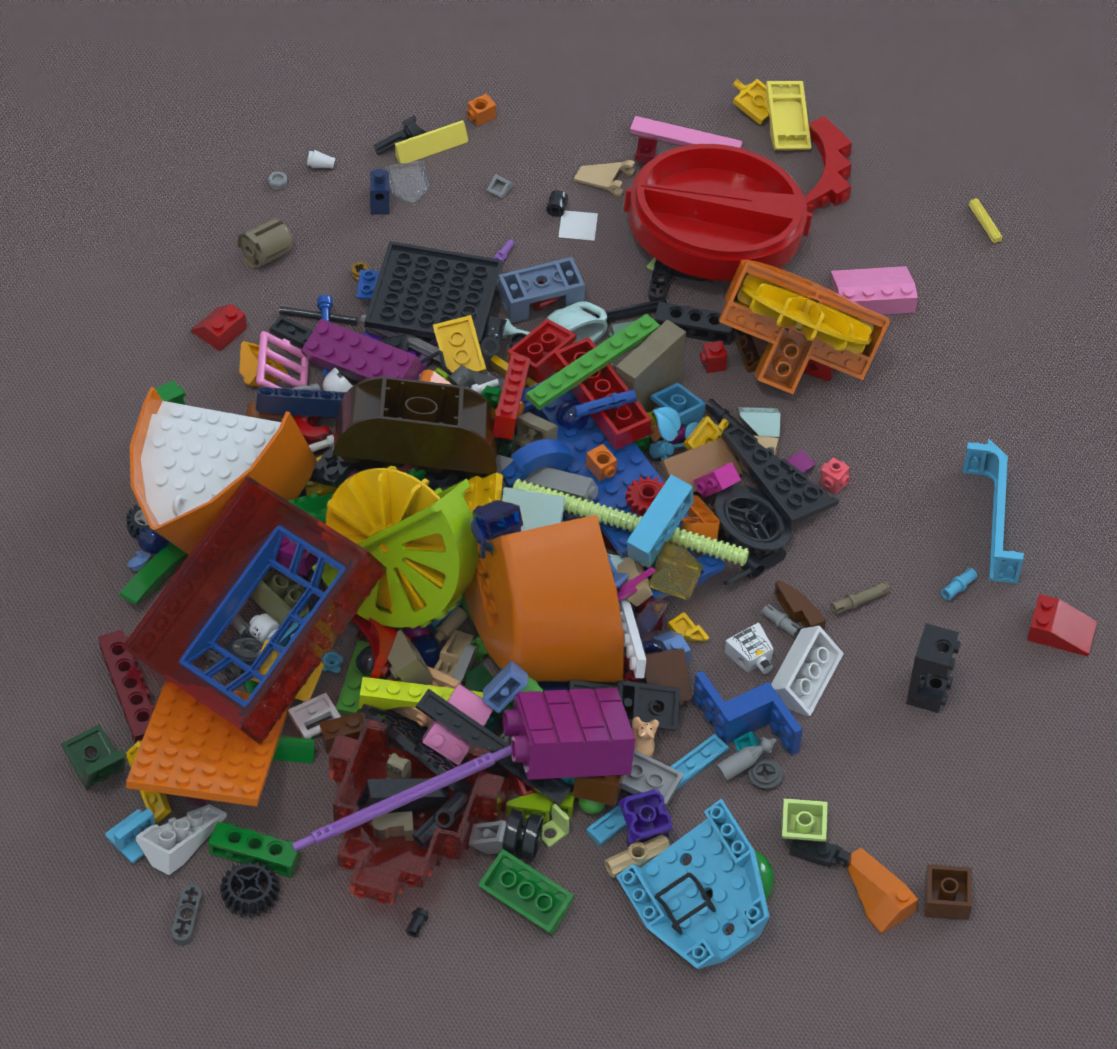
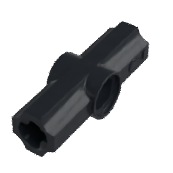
M457 791L412 835L417 845L426 849L448 827L452 826L454 821L471 805L470 799L461 791ZM438 815H442L445 818V825L439 823Z

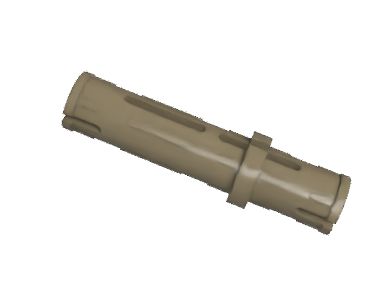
M882 581L855 594L849 593L845 595V598L830 603L831 611L834 615H838L849 609L854 610L858 605L890 593L889 585L886 581Z

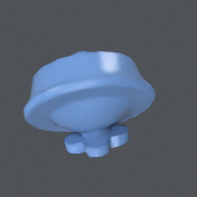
M143 550L136 551L138 555L128 562V567L133 571L141 570L151 560V554Z

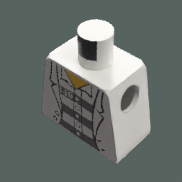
M759 623L726 640L724 652L746 672L759 668L763 674H767L773 669V665L770 663L773 656V647Z

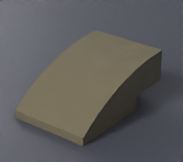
M529 412L517 417V435L511 440V455L534 441L542 439L557 440L558 426Z

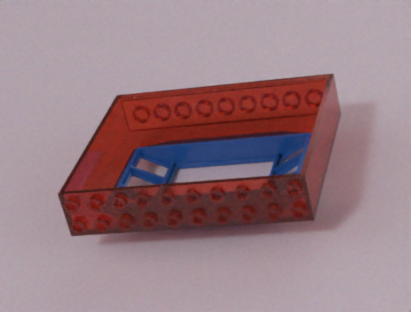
M246 476L122 648L261 745L275 724L281 719L285 710L294 701L298 692L307 683L311 674L320 665L321 660L332 648L339 635L345 630L352 617L358 612L365 599L371 594L375 585L382 579L387 568L363 547L251 477ZM283 535L297 544L289 569L276 562ZM304 549L319 558L311 583L297 575ZM328 563L340 572L327 590L323 592L318 589L325 564ZM273 567L306 588V591L254 663L249 666L219 646L217 641L269 569ZM314 594L320 597V600L307 618L303 620L299 617L300 612ZM296 622L300 625L299 629L286 647H282L278 644L292 623ZM211 649L225 657L206 672L191 664ZM273 650L278 651L281 654L265 676L259 673V669ZM232 663L246 671L226 687L211 678ZM252 678L260 681L247 701L233 693L234 690Z

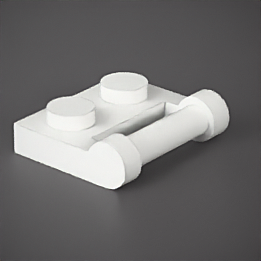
M327 693L288 710V715L298 729L301 738L311 739L320 734L319 725L307 730L306 726L328 716H331L332 719L341 717Z

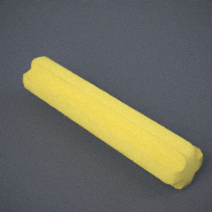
M977 198L971 199L969 207L992 242H1001V233Z

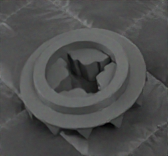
M759 759L754 765L749 767L748 778L751 780V785L755 784L758 789L766 788L768 791L772 787L776 788L782 781V769L773 760ZM763 769H765V772L768 775L767 780H765L764 776H762Z

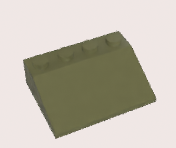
M246 556L238 562V564L236 565V567L230 575L231 578L235 575V573L238 571V569L248 556ZM271 567L250 597L281 625L304 594L305 588ZM297 573L298 576H300L301 578H303V575H302V574ZM323 580L324 589L326 590L327 584ZM308 603L300 612V618L309 612Z

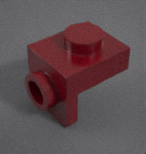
M639 136L635 161L645 165L655 158L657 138Z

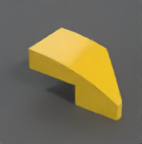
M685 612L667 624L671 631L682 634L685 641L707 642L709 640L708 635L700 625L695 626Z

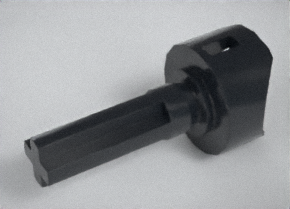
M415 115L402 121L404 130H400L373 145L378 155L394 147L395 143L426 133L425 130L416 124Z

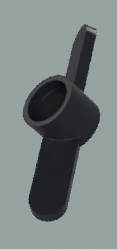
M779 549L778 552H770L761 558L756 553L748 554L746 564L740 566L743 572L724 581V585L726 586L745 575H748L751 579L757 578L765 569L784 560L786 551Z

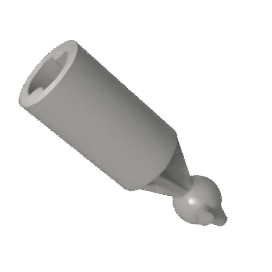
M762 737L759 746L744 747L717 764L716 766L725 781H728L754 765L763 751L772 752L773 745L777 741L776 738L766 739Z

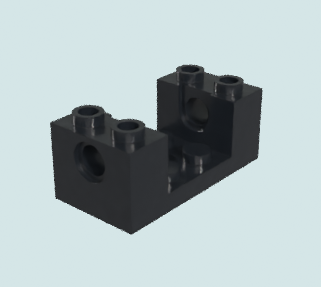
M925 624L914 660L906 701L907 705L939 713L941 705H946L948 694L945 691L946 689H951L953 677H950V673L953 671L956 658L952 657L954 653L958 654L961 644L960 641H957L959 632Z

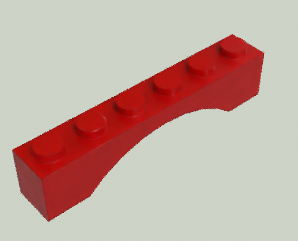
M511 355L495 415L493 428L495 437L513 440L521 398L528 379L531 358L523 355Z

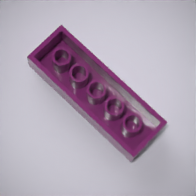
M323 319L319 320L301 350L310 363L330 371L336 368L342 376L358 382L380 376L416 380L424 368L418 357L414 354Z

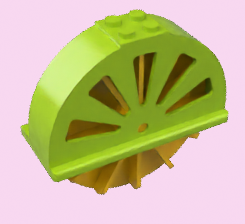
M390 466L388 468H374L356 473L338 487L326 505L328 508L326 532L322 534V540L328 542L329 554L347 565L351 560L354 561L342 600L345 606L367 620L370 617L381 625L400 628L411 627L412 629L419 625L423 628L429 625L432 619L438 621L445 617L447 612L458 606L456 603L462 598L461 595L468 588L475 575L479 558L477 528L472 513L463 498L466 495L464 491L471 486L467 479L444 491L440 487L433 491L428 487L429 480L426 478L420 481L407 473L398 471L395 466ZM317 563L312 566V569H313L314 571H315V568H316ZM328 563L325 564L321 577L328 587L340 571Z

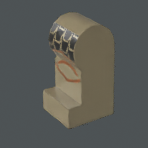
M393 753L386 765V779H412L411 761L398 757L396 753Z
M412 811L385 813L372 820L373 834L377 839L384 840L390 836H405V841H414L412 837L414 834Z

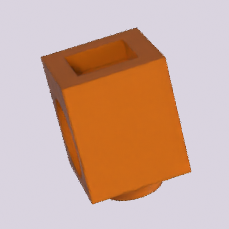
M484 94L468 102L467 116L470 121L480 126L496 118V104L487 94Z
M602 444L586 453V466L599 481H602L605 478L612 477L617 472V459Z

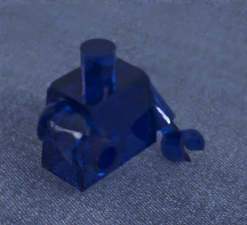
M495 500L486 505L477 506L472 511L471 531L476 542L480 544V556L484 559L485 551H489L491 556H493V544L486 542L487 539L492 540L508 532L509 534L521 532L523 520L519 505Z

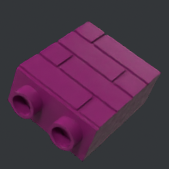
M617 688L569 690V692L566 690L544 691V693H541V691L518 692V694H515L513 710H504L503 729L505 736H512L513 762L523 763L527 779L631 774L635 737Z

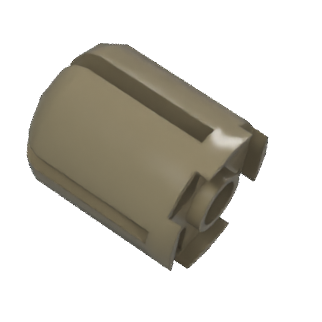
M270 219L237 237V248L241 247L245 256L243 261L252 269L255 267L260 268L290 252L293 243L291 232L279 219Z

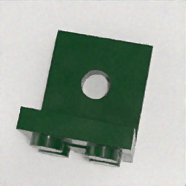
M100 724L61 743L63 751L85 790L98 781L103 782L109 779L110 775L118 771H124L127 758L124 749L122 748L115 752ZM91 748L97 752V755L94 758H88L84 752Z

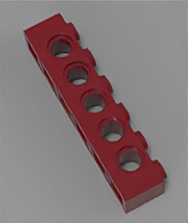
M118 630L98 636V641L135 744L138 741H142L155 705L153 702L149 703L148 698H151L148 687H143L144 676L142 670H137L136 665H138L136 654L130 652L132 648L129 636L125 637L123 630Z

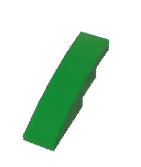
M170 543L142 567L122 589L119 596L134 605L139 604L161 588L162 581L174 573L175 566L187 559L188 554Z

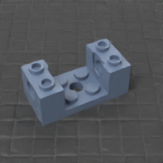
M573 257L500 274L498 277V296L511 323L529 319L530 303L562 296L564 307L584 301L585 284ZM538 281H544V282H546V283H545V284H538L537 282H538Z

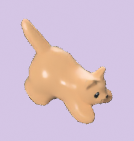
M635 717L632 720V731L635 737L634 750L651 758L655 749L653 739L659 726L658 720L654 719L648 723L642 722L639 717Z

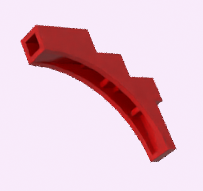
M825 116L809 124L810 139L817 146L824 164V172L819 182L804 196L807 212L813 213L818 208L826 206L829 202L834 206L845 203L850 199L851 185L846 180L851 174L852 164L847 158L851 155L852 142Z
M341 603L339 610L361 629L372 648L374 665L370 678L379 679L381 676L385 677L390 666H392L388 656L398 632L395 630L396 627L381 625L370 617L367 620Z

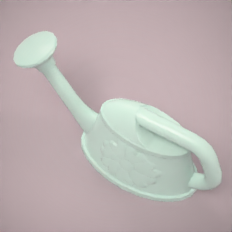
M586 301L576 302L556 310L547 317L549 320L575 333L577 338L573 343L587 337L595 343L605 334L608 327L605 310ZM583 309H586L599 315V318L583 311ZM505 319L507 322L502 339L515 333H524L526 335L530 333L516 329V327L512 326L509 319Z

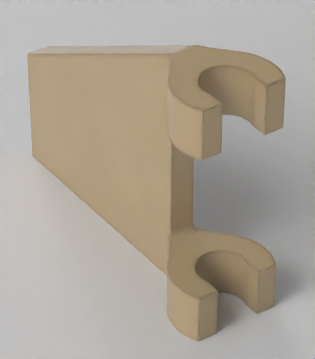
M626 160L618 163L581 166L574 177V181L606 189L615 196H621L624 192V189H620L623 182L619 180L614 181L620 170L628 176H633L636 171L633 168L635 162Z

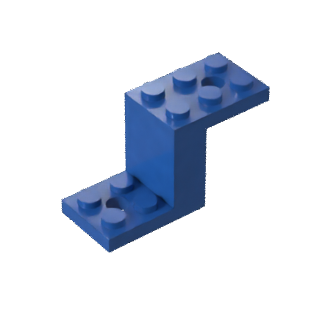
M703 671L695 674L693 702L697 707L701 708L705 720L713 725L715 734L722 738L725 744L733 742L734 739L750 731L754 732L769 725L771 731L780 738L781 745L785 750H788L792 756L799 753L803 729L769 682L724 702Z

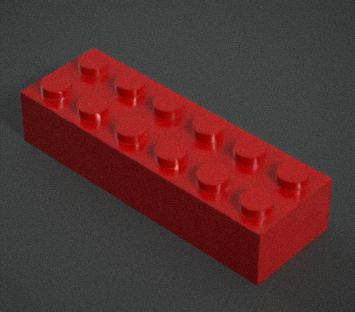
M587 337L555 351L554 369L559 372L594 349L596 345ZM609 364L572 388L571 391L578 401L583 404L611 396V393L614 392L618 394L629 391V389ZM638 400L637 402L621 405L618 409L614 407L589 414L615 450L651 435L652 419Z

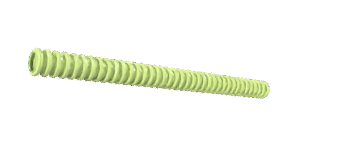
M517 479L513 485L514 489L566 497L564 511L566 510L567 513L580 514V517L597 514L599 523L603 521L605 525L608 523L612 527L616 525V528L629 529V532L634 531L643 517H637V514L631 515L630 512L626 514L623 510L620 512L617 508L615 510L612 507L606 508V505L600 506V503L594 504V501L588 502L587 499L583 501L581 497L577 499L574 495L570 497L568 493L564 495L563 492L551 491V488L545 489V486L539 487L538 484L534 486L533 483L530 482L528 484L525 480L521 482V479ZM679 527L675 529L667 541V544L669 542L672 545L678 544V547L684 546V549L697 550V553L703 552V555L709 554L710 557L714 555L716 559L719 557L723 561L727 559L728 562L733 561L734 564L740 563V566L746 564L749 554L748 548L742 549V546L736 547L735 544L731 546L730 543L727 542L725 544L722 540L720 542L717 539L711 540V537L705 538V535L699 536V533L686 532V529L680 530Z

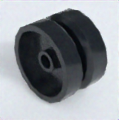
M513 808L505 831L503 849L516 857L521 846L520 855L522 860L534 862L542 838L544 816L532 812L526 822L525 812Z

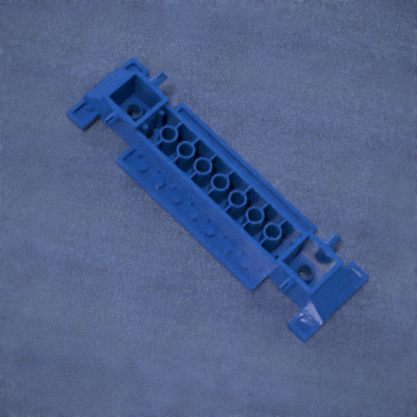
M542 382L524 389L521 398L525 405L523 413L531 410L532 414L557 425V440L567 445L576 458L563 471L594 480L598 486V494L593 499L594 504L600 503V506L606 505V508L612 507L613 510L617 508L620 512L622 510L625 511L626 514L628 512L631 515L636 514L631 512V507H627V500H625L627 486H632V480L639 482V477L647 480V476H650L651 480L657 477L658 483L663 482L636 443L633 442L615 450L590 415L577 417L575 405H580L581 403L571 390L541 410H538L526 399V393ZM604 444L617 459V472L612 477L599 481L586 466V453ZM603 521L599 523L600 529L620 557L627 556L626 541L632 532H629V529L623 530L622 527L618 529L616 525L612 527L609 523L605 525ZM666 543L651 566L655 572L647 577L650 582L649 587L653 593L650 598L661 600L667 596H675L724 571L726 565L720 557L716 559L714 555L710 557L709 554L696 558L690 548L684 549V546L678 547V544Z

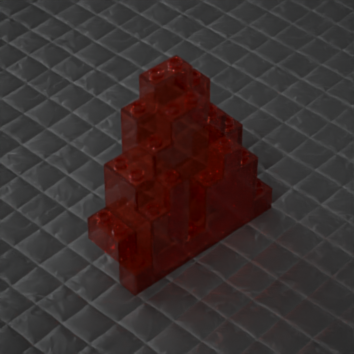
M365 719L358 740L336 735L329 753L330 779L341 783L333 802L334 822L360 811L356 803L367 779H386V765L393 753H396L398 757L411 761L412 779H431L437 775L411 753L387 747V724ZM470 745L468 762L486 753H491V750ZM491 766L465 777L473 785L469 793L462 792L469 798L466 810L446 830L436 827L430 845L426 849L418 846L415 841H405V836H390L384 840L377 839L373 834L372 821L345 831L337 853L338 866L346 870H354L350 881L351 894L358 898L373 899L381 904L388 903L394 905L397 894L403 893L405 884L410 887L417 886L423 888L427 876L432 877L435 865L440 866L443 856L447 859L461 860L464 849H469L473 824H477L479 818L484 821L495 822L498 820L500 812L505 811L507 801L509 800L512 791V779L491 774ZM448 785L445 786L448 789V798L444 801L443 805L456 793ZM437 810L412 814L413 832L415 833ZM438 815L439 823L445 825V818L442 815Z

